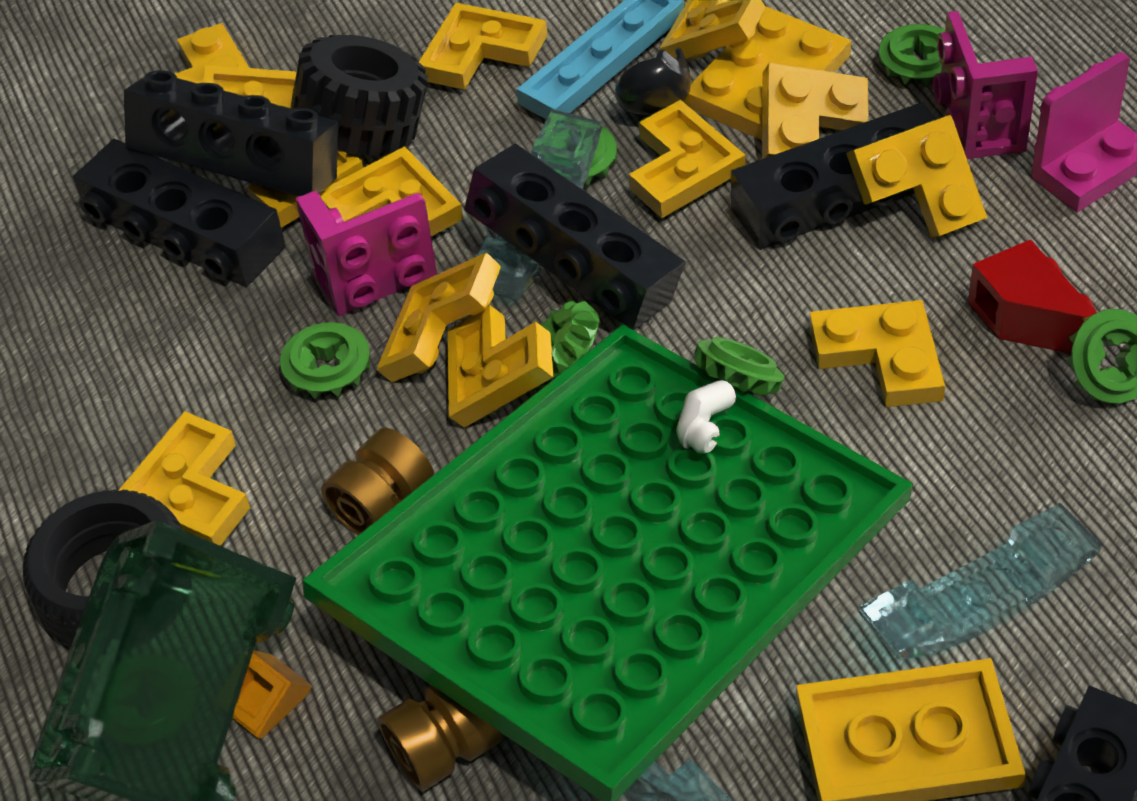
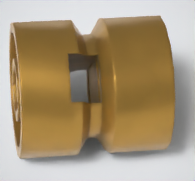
M384 427L378 429L357 450L355 454L356 461L344 462L322 484L321 493L325 503L335 517L351 532L359 535L434 475V469L424 453L409 438L394 429Z
M432 685L425 689V701L418 703L408 698L378 717L379 728L393 756L410 781L422 792L452 774L455 770L456 758L461 757L472 761L499 744L502 740L500 731Z

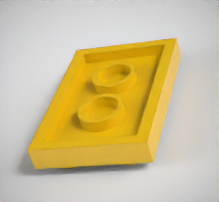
M767 6L755 27L756 31L752 38L738 47L733 48L728 45L691 83L690 92L684 100V103L693 111L762 140V73L769 62L835 73L851 56L850 39Z
M992 658L796 685V702L818 801H928L1023 787L1026 773Z

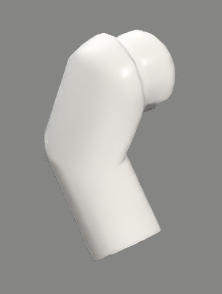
M720 380L695 389L686 395L676 428L678 440L685 449L692 447L697 453L705 454L712 451L717 443L712 438L720 435L719 428L714 423L709 422L711 415L733 406L736 395L731 384Z

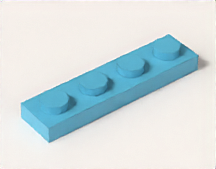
M624 0L516 89L518 104L557 125L667 32L684 9V1Z

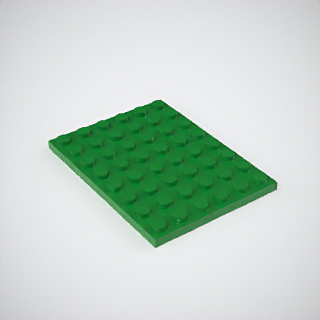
M622 324L302 580L303 597L599 800L617 801L910 501L913 483L734 386L732 387L735 390L736 398L733 406L711 415L709 422L714 423L719 428L720 435L712 438L717 443L712 451L705 454L697 453L692 447L685 449L678 440L676 428L686 395L695 389L720 380L710 377L698 365Z

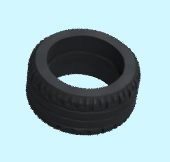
M113 489L111 491H97L75 498L73 501L67 502L64 506L56 509L54 513L48 516V519L41 523V526L35 530V534L31 536L30 543L27 544L26 552L24 553L23 581L26 592L42 624L54 638L76 651L80 650L83 653L90 652L91 654L100 653L101 655H106L107 653L117 654L119 651L123 653L127 652L128 649L134 650L137 646H144L150 640H155L158 635L164 634L166 629H170L172 623L177 622L179 616L183 614L185 607L189 604V599L194 589L195 566L181 525L175 515L165 505L144 493H138L137 491L129 492L125 489L120 491ZM123 547L142 548L155 553L147 569L124 588L98 596H80L66 592L67 585L75 572L84 563L98 554Z

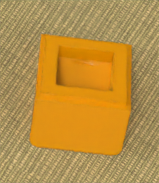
M247 648L214 703L254 736L263 738L307 696L313 686L274 655Z

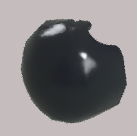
M681 48L675 50L676 59L662 49L657 53L656 58L640 61L623 72L615 86V97L619 106L624 111L640 117H649L679 100H685L690 92L691 80L689 66Z

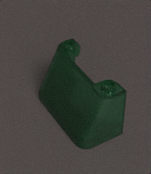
M160 520L118 535L105 553L33 753L29 771L30 780L51 789L93 801H234L236 788L233 783H230L231 775L229 769L217 764L255 644L266 641L274 633L280 634L291 620L294 611V600L291 598L296 577Z

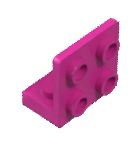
M947 12L945 32L938 33L937 51L942 67L941 73L934 74L933 88L937 104H945L946 116H952L966 158L972 159L1027 151L1038 74L1033 57L978 64L959 12Z
M1122 52L1115 54L1102 63L1092 65L1085 73L1062 87H1055L1045 96L1040 106L1041 114L1037 140L1034 146L1035 154L1031 178L1075 212H1079L1137 175V133L1119 121L1130 57Z
M316 190L296 198L313 275L338 316L367 306L374 301L411 287L437 274L426 202L419 193L344 222L336 207L328 210Z

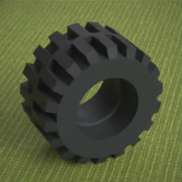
M338 34L329 35V37H319L314 39L312 43L306 44L299 54L291 109L308 108L316 111L318 116L339 121L338 150L355 155L366 154L368 156H379L380 153L391 154L404 146L407 148L411 145V141L415 140L428 76L425 74L426 70L423 65L416 62L414 56L382 40L360 35Z

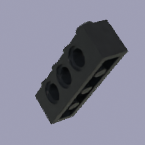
M164 70L148 72L143 78L124 90L126 148L296 196H303L315 190L319 194L337 179L339 121L318 116V113L308 108L291 109L273 104L268 98L263 96H243L224 91L218 84L190 82L179 79L174 73Z
M920 102L731 170V209L759 250L914 194L915 191L912 187L864 205L846 153L937 119L924 103Z
M115 138L72 176L80 197V207L91 220L97 223L105 222L124 231L136 241L141 242L144 240L157 246L177 260L185 259L206 269L218 279H228L247 288L286 248L276 209L156 156L126 148L124 142Z
M515 143L474 168L464 211L623 325L635 330L672 302L686 261Z
M1089 685L1079 708L1066 705L1060 717L1052 740L1053 743L1061 746L1055 762L1042 758L1028 792V796L1037 801H1137V704ZM1081 765H1095L1106 773L1095 774L1087 771Z

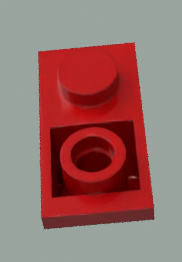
M1031 239L975 262L972 265L968 303L999 339L1072 354L1073 342L1069 337L1079 330L1084 323L1083 318L1097 313L1092 301L1085 294L1079 293L1062 274L1057 262L1051 257H1046Z

